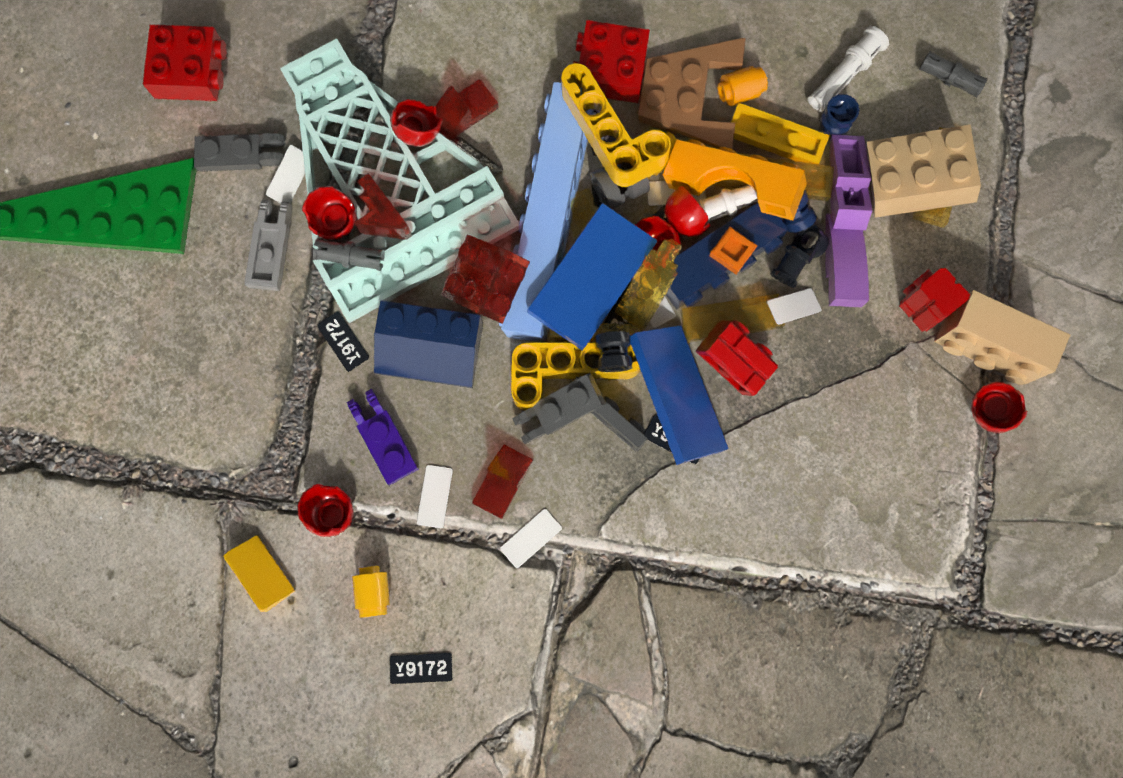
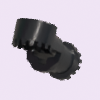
M816 225L796 233L797 235L792 244L787 245L784 249L786 253L778 267L771 271L770 275L779 282L784 280L783 284L795 288L798 282L796 280L804 266L810 264L812 259L824 254L829 245L828 236ZM818 235L816 244L806 248L807 241L811 237Z

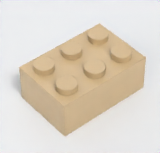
M971 124L867 141V157L872 178L870 188L875 217L977 202L981 182Z
M973 290L969 293V300L944 319L934 341L942 345L943 349L952 355H964L974 360L976 366L985 370L994 369L1004 374L1006 380L1024 385L1056 371L1071 335Z

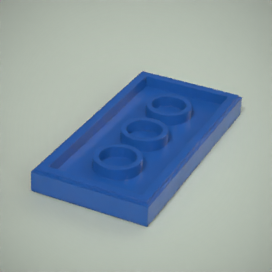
M602 203L532 302L527 313L583 351L649 255L657 240Z
M681 325L636 332L631 335L632 349L676 465L721 453L729 449Z

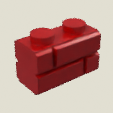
M946 267L940 268L934 274L928 269L902 291L906 297L900 302L899 307L908 317L913 316L912 321L922 332H927L969 300L970 294L960 283H955L956 278Z
M736 320L733 322L720 321L710 331L708 337L697 347L695 352L740 394L754 396L778 368V365L771 359L773 353L765 345L758 342L755 344L748 337L750 332L742 323Z

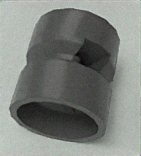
M624 162L617 165L622 170L633 168L631 164ZM604 167L590 173L592 185L601 204L604 203L611 209L624 204L627 196L634 199L650 191L648 177L631 186L620 187L611 180Z

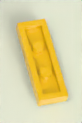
M739 102L731 120V123H735L734 139L813 168L818 167L830 136Z

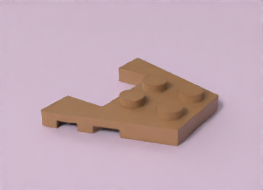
M746 38L647 58L638 113L639 121L670 132L673 135L677 133L705 145L708 144L715 148L727 147L732 149L735 123L703 121L702 114L708 70L742 69Z

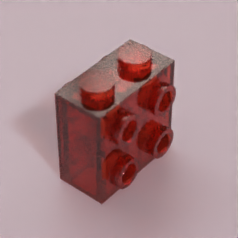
M467 234L464 243L459 248L454 266L445 280L441 296L503 324L516 292L525 277L530 261L504 248Z

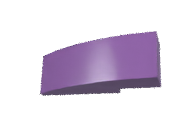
M831 135L830 202L833 229H867L872 214L868 189L872 178L864 136Z
M826 214L825 234L829 238V245L825 251V278H829V306L863 307L869 301L868 265L863 230L833 229L832 215Z

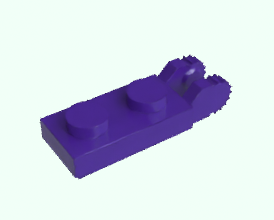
M370 389L365 394L367 401L377 414L374 417L366 420L362 414L361 407L354 399L346 403L358 423L357 429L387 485L390 486L419 470L390 414L387 410L383 409L373 389Z

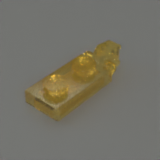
M665 239L657 251L655 249L650 251L621 299L615 313L639 330H643L648 326L678 274L676 272L678 265L674 263V260L682 245L673 239Z

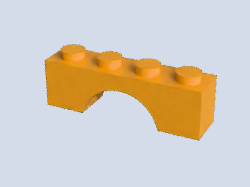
M676 139L663 173V177L670 189L676 190L683 185L690 194L700 196L706 188L718 181L733 179L745 182L756 191L762 213L789 220H794L807 185L804 170H801L799 166L793 163L784 162L781 165L769 162L760 155L753 154L748 157L737 154L734 150L727 147H719L718 149L707 147L704 143L693 139L688 140V142Z

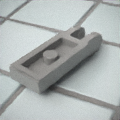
M261 200L257 221H254L244 285L247 288L280 291L292 216V205L290 202L281 203L276 224L270 223L272 214L271 201Z

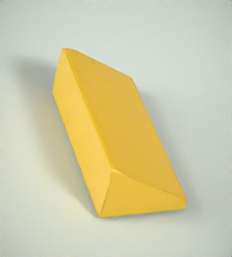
M258 535L223 555L261 612H268L296 591Z

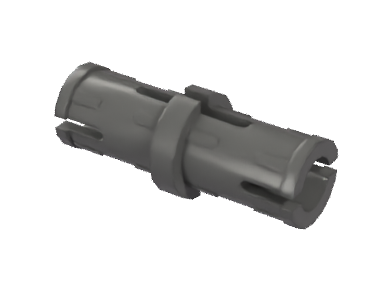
M932 51L928 52L919 70L944 81V85L948 87L952 85L962 89L976 98L983 90L984 83L988 80V78L962 67L963 63L958 61L954 63L946 60Z
M317 238L314 242V246H318V249L313 248L314 260L341 263L345 268L359 266L376 269L377 271H381L383 268V263H380V260L384 261L385 251L382 249L377 250L356 246L351 241H346L343 244Z

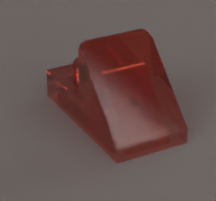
M481 79L457 93L453 86L446 90L435 105L438 117L443 118L439 133L450 141V138L458 136L499 109L498 102Z
M368 173L359 179L358 183L363 191L359 194V197L370 211L355 222L360 233L404 240L412 237L407 223Z
M504 444L486 470L487 475L472 504L503 520L534 459Z

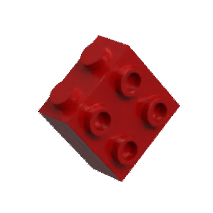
M586 20L585 31L578 32L576 52H581L579 62L573 61V64H582L590 70L607 99L638 103L650 30Z
M150 24L143 86L154 99L218 101L219 89H222L224 84L221 65L222 60H225L227 55L225 41L221 39L214 27Z

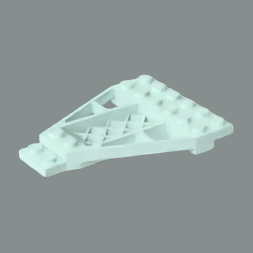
M338 39L280 68L295 94L296 111L299 114L307 195L316 189L312 151L318 149L339 184L341 192L348 195L353 201L357 218L365 230V233L350 241L354 242L356 246L385 251L384 261L380 260V263H383L381 271L359 266L345 268L341 263L313 260L326 286L349 323L378 308L380 300L391 301L519 230V222L505 200L504 193L488 166L484 167L440 133L433 140L434 144L417 153H412L408 146L395 136L387 110H393L399 102L368 80L366 74L352 65ZM361 107L371 109L368 121L352 119L355 110ZM377 113H379L386 127L374 124ZM333 122L343 124L339 137L324 134L326 126ZM350 126L364 130L361 143L346 140ZM371 132L387 135L383 149L368 145ZM393 139L401 153L389 151ZM322 142L336 145L332 159ZM343 147L358 150L354 164L339 161ZM446 150L475 172L435 194L419 165ZM365 153L380 156L376 170L361 166ZM387 158L402 162L398 176L383 172ZM408 165L417 180L405 178ZM337 168L351 171L347 185ZM358 173L374 177L370 191L354 188ZM380 179L396 183L392 197L376 193ZM402 185L418 188L414 203L398 199ZM425 192L428 198L421 202L423 194ZM353 195L367 198L363 213ZM374 200L389 204L385 219L369 215ZM396 206L407 209L393 217ZM368 222L375 223V224H379V225H377L376 227H374V228L371 229V227H370V225H369ZM312 232L313 248L318 249V246H314V242L317 238H321Z

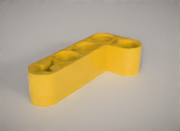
M577 63L564 68L561 76L563 99L611 180L620 187H628L662 170L669 158L671 146L669 136L661 130H650L631 140L590 70L586 66ZM582 87V95L580 96L579 88ZM589 109H596L599 111V113L595 115H589L586 113V111ZM604 136H613L616 138V140L613 142H605L601 138ZM652 147L658 148L662 153L657 155L651 154L647 149ZM624 162L631 164L633 168L622 170L617 165Z
M522 343L512 353L511 393L513 401L523 411L532 408L542 399L543 379H575L576 376L580 377L581 375L582 377L590 373L594 379L634 378L640 372V367L632 346L628 347V355L631 356L633 361L631 370L601 372L598 368H590L585 363V359L589 355L601 356L600 349L597 348L596 343H588L583 351L572 343ZM525 354H531L537 359L535 365L530 368L520 366L518 361ZM559 354L566 355L570 359V363L565 368H557L551 362L553 357ZM527 386L532 387L537 392L534 399L527 402L519 399L518 392L520 389Z

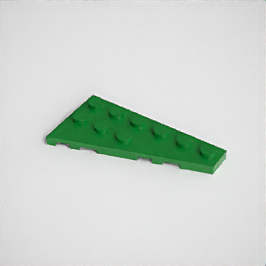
M194 158L0 202V240L184 254L197 171L194 168Z

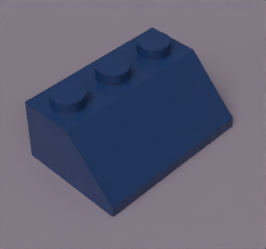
M380 300L374 332V373L473 388L483 330L481 315Z

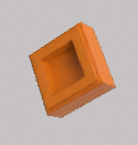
M729 227L709 256L737 275L755 251L757 245L732 227Z

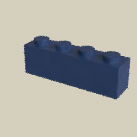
M756 203L659 267L655 273V281L676 310L684 304L687 308L693 306L704 297L702 292L711 286L716 290L730 280L729 274L732 272L709 256L729 227H732L757 245L755 251L741 268L740 272H743L757 262L756 256L764 251L767 254H771L783 245L782 238L788 231V228L780 217L762 213L759 203Z

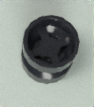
M612 331L600 333L596 336V345L600 349L601 355L597 359L599 371L622 372L632 369V358L628 355V347L631 345L630 333Z

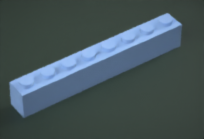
M559 82L553 83L552 93L547 94L545 99L546 121L545 124L541 123L539 127L538 140L541 144L539 153H535L532 160L533 182L527 185L525 194L526 203H528L526 214L521 215L519 221V232L522 234L519 245L516 244L513 249L512 262L515 266L513 276H508L506 282L507 304L506 307L501 308L499 314V326L508 338L538 343L547 342L549 327H546L539 320L528 314L527 310L564 258L588 142L563 99L562 85ZM582 87L579 88L580 96L582 95ZM589 109L586 113L593 115L594 109Z

